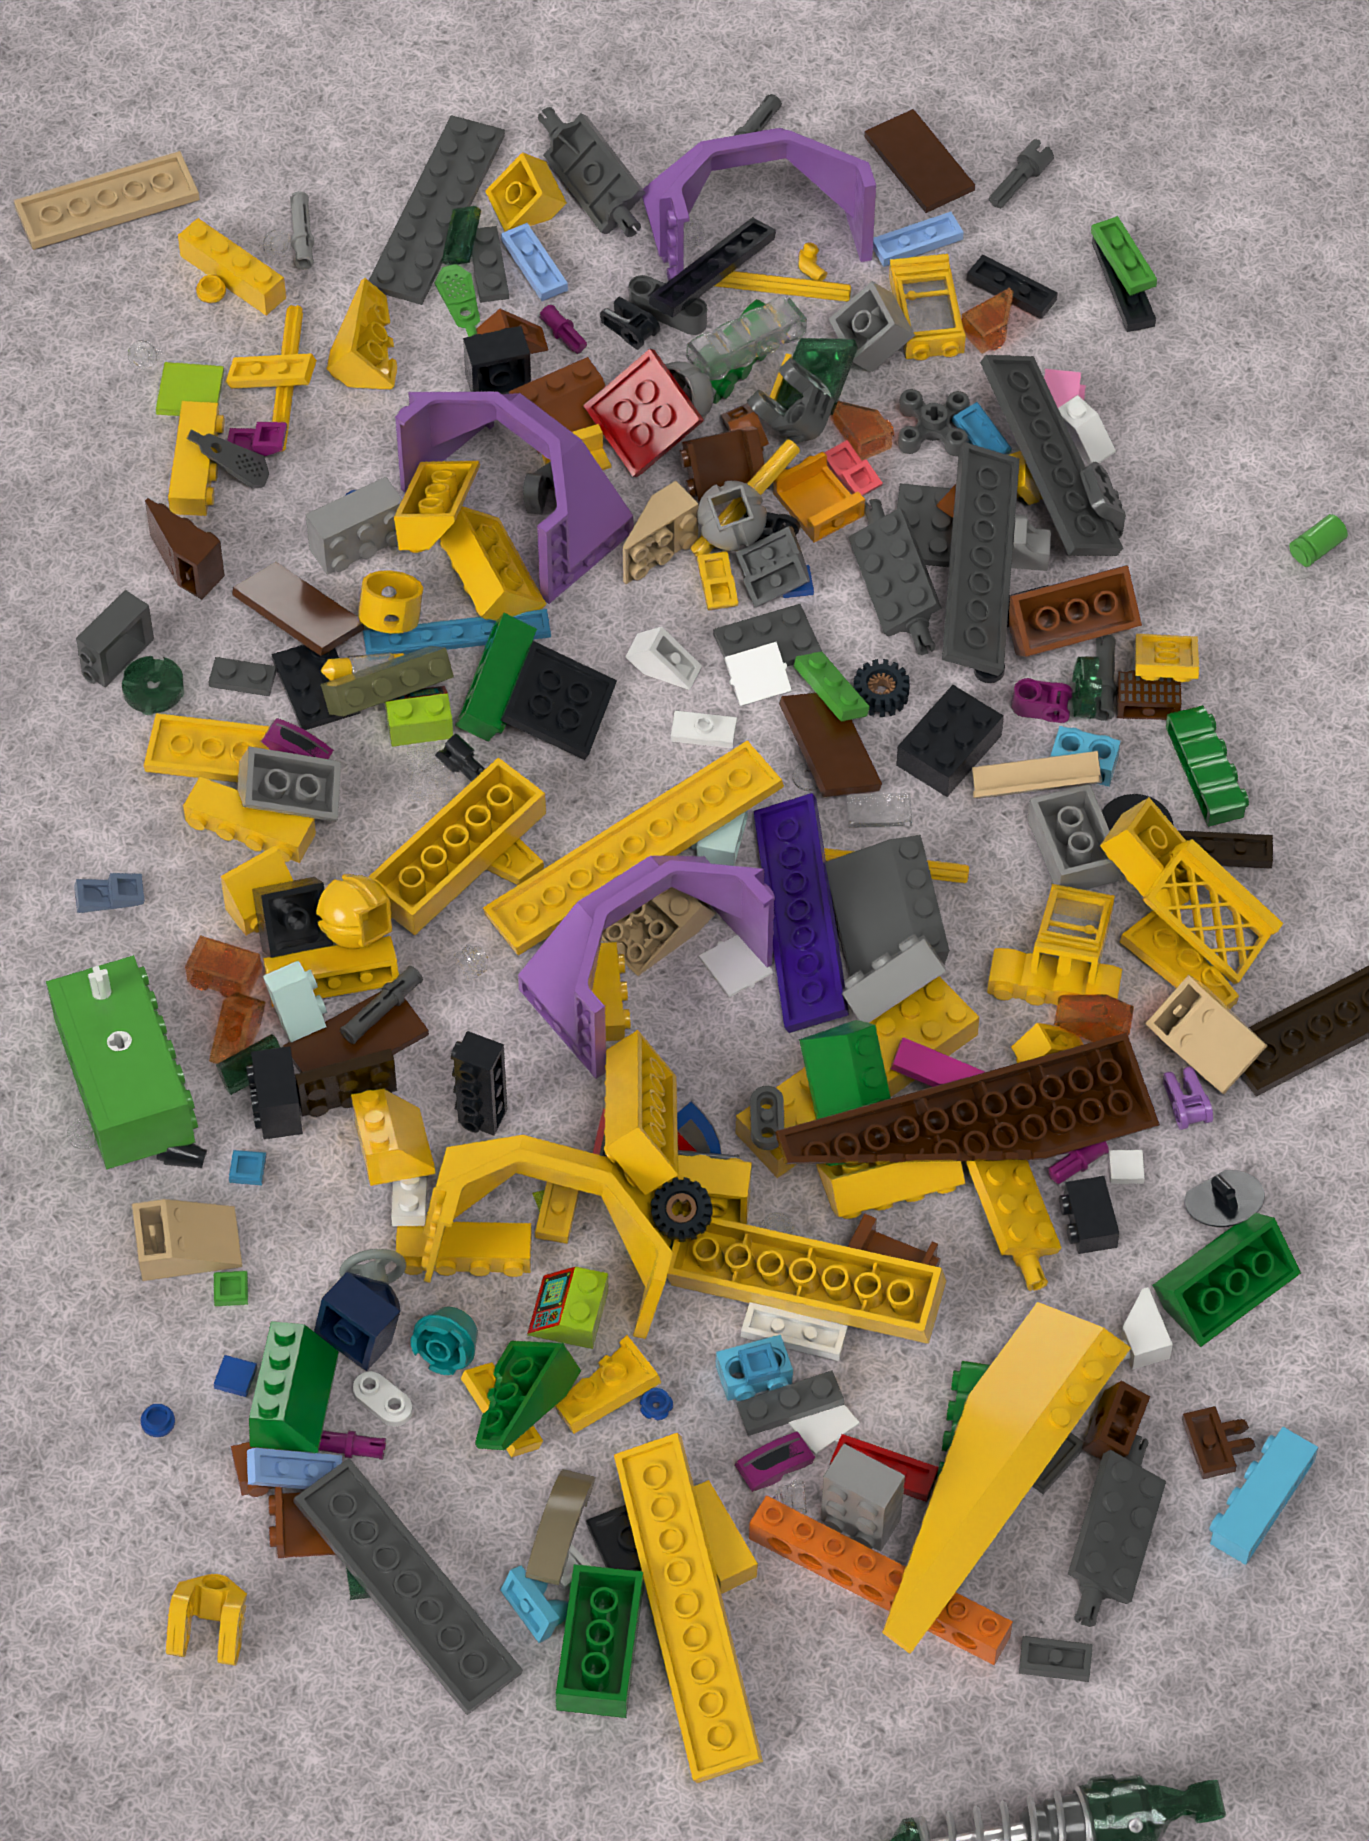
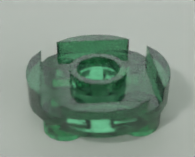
M153 656L141 657L129 664L124 671V678L122 680L123 697L129 706L137 711H141L145 715L167 711L174 707L184 695L183 673L180 667L171 659L163 657V660L153 659ZM147 682H160L157 688L151 689L148 688Z
M1078 656L1072 676V682H1075V692H1073V697L1071 698L1072 714L1074 717L1084 719L1095 718L1096 701L1094 699L1095 697H1100L1102 692V679L1096 678L1099 671V657Z

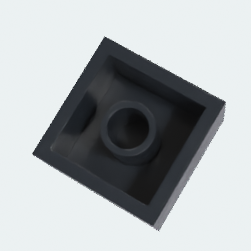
M522 326L504 328L499 331L475 334L463 338L465 376L470 392L509 394V391L531 382L530 351Z
M309 877L252 889L262 951L269 957L273 958L333 945V941L321 931L317 923L322 920L316 914L319 899L325 890L322 881L316 877Z
M291 1046L251 1052L253 1064L246 1065L255 1130L262 1129L264 1140L303 1134Z

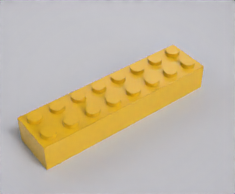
M940 976L869 1022L876 1026L891 1097L915 1080L890 1069L903 1037L949 1056L978 1035L980 1017ZM804 1067L776 1087L782 1093L784 1099V1129L816 1120L806 1069ZM764 1104L761 1106L764 1109L772 1108V1106L769 1104ZM750 1106L736 1115L735 1134L776 1178H779L797 1165L785 1164L780 1147L773 1150H763L752 1142ZM765 1133L762 1136L770 1138L773 1135L770 1133Z
M683 1210L682 1215L684 1217L690 1214V1212ZM711 1217L712 1221L710 1225H707L706 1231L703 1234H698L696 1239L691 1240L689 1238L686 1239V1242H680L679 1239L674 1240L673 1254L667 1274L671 1286L746 1303L761 1304L812 1318L929 1344L946 1285V1278L940 1267Z

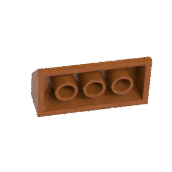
M1128 565L1010 596L1009 629L1014 650L1018 656L1027 657L1142 626Z

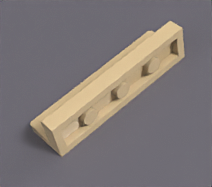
M1098 751L972 767L975 788L973 796L976 799L1102 783Z

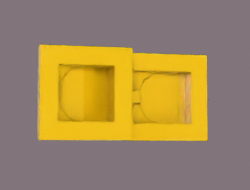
M728 551L698 555L697 563L707 609L715 610L738 606L739 603L734 576L731 573Z

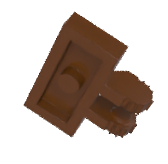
M1216 1406L1184 1413L1182 1416V1422L1202 1479L1236 1472L1237 1465L1233 1455L1252 1451L1256 1447L1254 1440L1249 1437L1228 1442L1226 1436L1246 1432L1249 1426L1245 1419L1221 1423Z

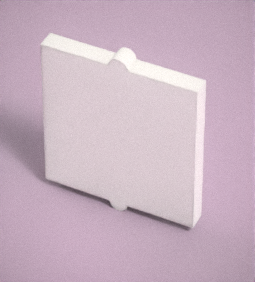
M777 642L725 657L731 677L729 684L733 685L740 706L792 691L785 670L787 664L782 661Z
M738 935L725 942L719 941L716 947L698 956L728 997L748 987L753 988L755 983L774 973L770 967H766Z
M845 1405L789 1422V1425L795 1432H799L815 1455L832 1443H838L841 1434H847L860 1424L858 1419Z

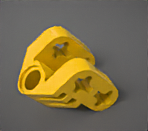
M208 1574L178 1582L169 1607L166 1654L179 1657L186 1656L191 1634V1621L193 1615L201 1619L220 1622L217 1661L221 1664L236 1666L242 1645L247 1593L231 1579L221 1574Z

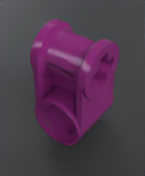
M1024 678L1015 684L1011 708L1015 714L1021 717L1065 723L1070 718L1068 703L1073 697V689L1064 683H1051Z

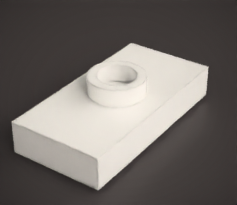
M675 711L671 742L733 748L737 717Z

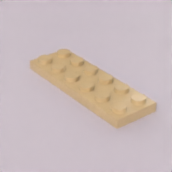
M178 151L14 200V205L30 245L34 250L200 199L199 192L183 156Z

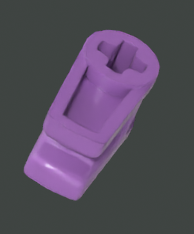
M1190 1066L1183 1069V1088L1186 1089L1188 1095L1182 1093L1180 1083H1178L1173 1072L1164 1073L1163 1085L1172 1105L1173 1115L1179 1129H1187L1189 1124L1204 1121L1205 1124L1213 1122V1110L1210 1100L1204 1093L1193 1067Z

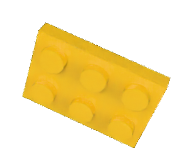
M1136 633L1135 676H1141L1142 679L1150 681L1159 680L1160 677L1173 678V680L1178 682H1189L1192 679H1198V636Z

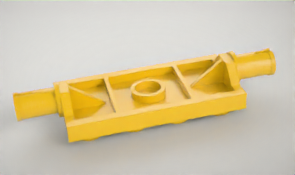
M965 1161L1001 1255H1012L1015 1265L1020 1267L1029 1291L1044 1288L1047 1286L1048 1280L1045 1278L1039 1258L1044 1255L1057 1254L1062 1247L1028 1161Z

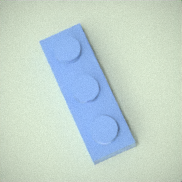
M948 212L874 237L873 250L883 267L890 265L891 259L914 257L963 240L964 232L952 212Z
M528 223L501 233V241L541 301L568 291L567 281Z
M252 1448L247 1450L248 1485L307 1489L342 1463V1455Z

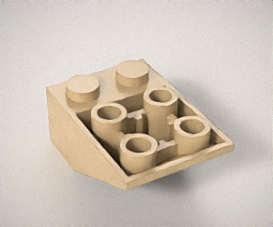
M677 481L651 496L624 543L623 582L625 584L634 579L641 580L651 568L658 564H666L670 561L673 554L681 549H690L698 539L697 510L699 504Z
M670 887L604 929L602 941L604 943L617 942L618 954H624L625 964L639 976L696 935L716 913L705 902Z
M1190 975L1185 978L1145 1023L1163 1042L1222 1094L1228 1091L1267 1047L1212 991Z
M170 1199L132 1204L142 1281L243 1267L235 1206Z

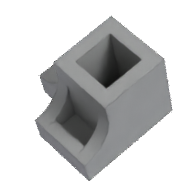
M1015 515L1011 568L1047 571L1051 530L1035 528L1029 523L1027 516Z

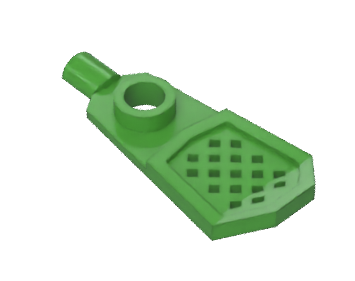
M457 264L442 267L434 284L456 325L465 328L468 337L477 334L475 326L480 322L472 275ZM462 311L471 312L468 316H463L460 313Z

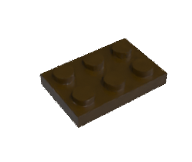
M391 1048L295 1074L299 1108L302 1117L307 1115L313 1117L322 1116L329 1109L340 1106L352 1108V1094L385 1089L391 1093L397 1091L395 1062Z

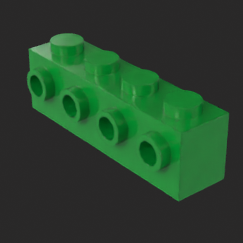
M503 613L495 622L455 726L487 742L496 733L501 734L507 723L500 721L528 648L535 636L536 628L506 613Z

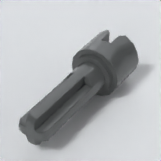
M1034 139L1017 157L1018 165L989 196L992 206L1000 209L1003 208L1031 176L1037 177L1054 159V154L1050 147H1045L1039 152L1037 149L1040 147V140Z

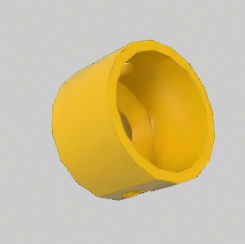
M392 570L376 571L368 574L363 578L358 610L360 621L368 628L378 632L392 634L412 631L418 626L423 596L421 582L411 575ZM391 586L396 590V594L392 597H385L381 593L385 587ZM387 615H393L399 618V620L384 621V618Z

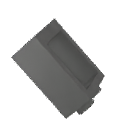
M124 590L76 637L81 673L88 682L92 684L97 682L106 688L154 640L150 609L147 603Z

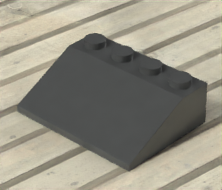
M921 835L889 839L825 862L833 910L849 976L859 970L866 974L873 969L871 965L874 960L886 952L890 956L900 951L899 944L913 934L917 938L924 935L945 965L950 950Z

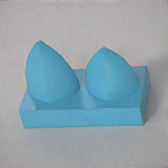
M521 1565L510 1570L500 1591L538 1643H541L551 1637L556 1626L566 1620L568 1601L558 1599L547 1600L543 1594L547 1589L548 1583L526 1578V1571Z

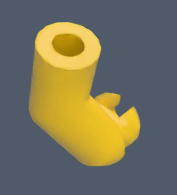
M805 243L803 249L798 254V267L812 280L823 281L828 273L817 265L816 255L819 249L814 243Z

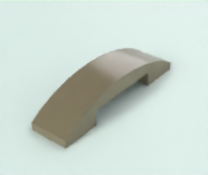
M565 1469L561 1470L552 1488L539 1524L526 1570V1578L560 1585L568 1561L569 1549L584 1506L587 1507L596 1477Z

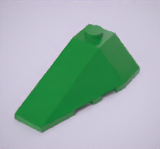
M510 1341L495 1365L493 1375L497 1379L494 1388L489 1389L487 1395L490 1405L481 1418L475 1441L478 1449H507L567 1396L581 1369L564 1343Z

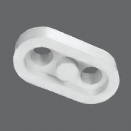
M369 1371L360 1374L355 1379L353 1394L356 1401L388 1426L398 1427L410 1420L412 1416L410 1398L382 1375ZM367 1384L375 1385V1388L367 1390L364 1387ZM392 1404H399L401 1406L397 1410L389 1408Z

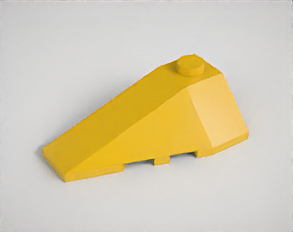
M366 278L361 280L334 340L326 369L335 379L340 380L347 387L390 390L395 385L397 361L393 358L389 360L387 348L394 347L393 338L388 336L384 328L390 324L387 297Z

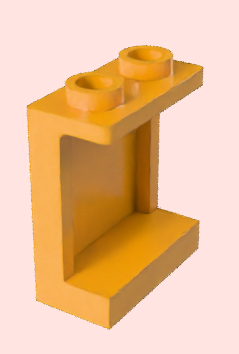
M820 452L815 456H809L800 464L790 469H784L773 481L774 496L790 515L800 522L801 528L814 543L864 516L865 498L859 491L852 495L828 468L827 455L824 452Z

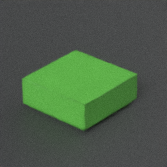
M215 1272L214 1305H248V1272Z

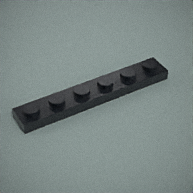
M752 217L652 293L649 298V305L673 318L775 239L776 229Z

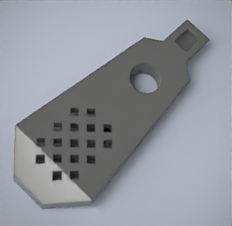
M192 429L190 430L187 439L199 445L201 453L224 467L226 472L251 488H262L265 486L269 476L265 456L212 434L203 436ZM211 447L215 448L218 453H215Z

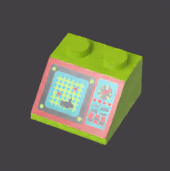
M445 686L420 689L384 702L392 747L445 740L453 736L452 714Z
M572 1267L544 1275L527 1336L593 1349L609 1291L608 1273Z

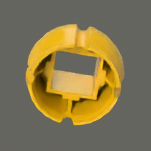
M344 874L342 875L343 881L334 879L321 894L316 914L322 920L317 922L318 926L331 941L339 946L351 949L364 948L392 932L391 902L385 889L375 880L363 875Z

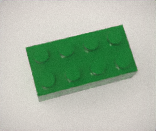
M574 1564L556 1687V1711L627 1718L644 1590L642 1571Z

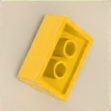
M385 1089L367 1090L351 1095L355 1124L370 1186L436 1174L420 1108Z

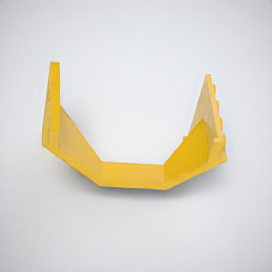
M527 1135L510 1136L446 1147L436 1187L432 1191L422 1233L428 1235L421 1267L427 1269L424 1278L425 1282H431L446 1226L451 1227L456 1217L515 1173L602 1197L645 1286L633 1337L647 1338L666 1282L673 1251L670 1249L672 1240L668 1239V1236L665 1234L663 1236L653 1221L651 1201L655 1197V1190L644 1195L638 1186H631L624 1175L622 1167L617 1162L615 1164L612 1163L608 1157ZM673 1206L672 1212L675 1216H678L679 1209Z

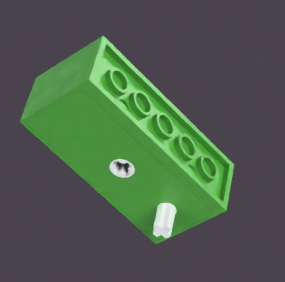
M134 955L46 981L54 1020L106 1170L166 1152L167 1148L196 1143L193 1129L198 1128V1123L193 1110L195 1109L190 1090H186L184 1086L186 1082L180 1064H176V1053L171 1039H167V1029L163 1016L157 1012L158 1004L155 994L147 986L150 984L145 967L138 968Z

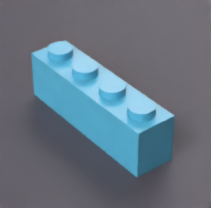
M1285 1427L1281 1428L1276 1437L1271 1434L1261 1450L1264 1455L1259 1463L1254 1460L1248 1467L1244 1475L1247 1481L1243 1487L1239 1488L1236 1486L1230 1494L1226 1503L1229 1505V1508L1223 1515L1219 1512L1212 1521L1209 1531L1213 1532L1210 1544L1247 1565L1315 1462L1319 1447Z

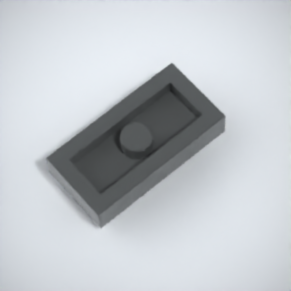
M215 657L208 683L211 688L270 697L277 670L276 666Z
M1023 1636L1019 1674L1089 1682L1093 1644Z

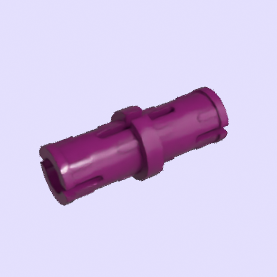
M323 1430L319 1451L345 1454V1458L351 1459L355 1455L383 1460L386 1438L356 1435V1431L350 1430L348 1434Z

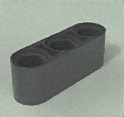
M638 275L630 280V303L644 311L650 312L659 322L686 334L698 335L706 330L707 304L702 299H696L672 318L649 305L650 295L665 283L646 275Z

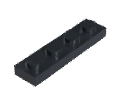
M1092 237L1093 248L1126 331L1131 332L1155 327L1156 317L1146 292L1142 291L1133 295L1128 294L1096 240Z

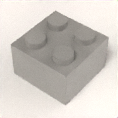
M873 281L829 318L851 362L869 372L876 370L915 336L893 293Z

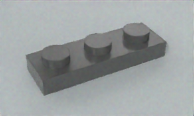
M497 226L468 229L480 303L509 299Z
M833 1370L736 1402L747 1435L750 1436L789 1424V1422L842 1406L844 1405V1397Z

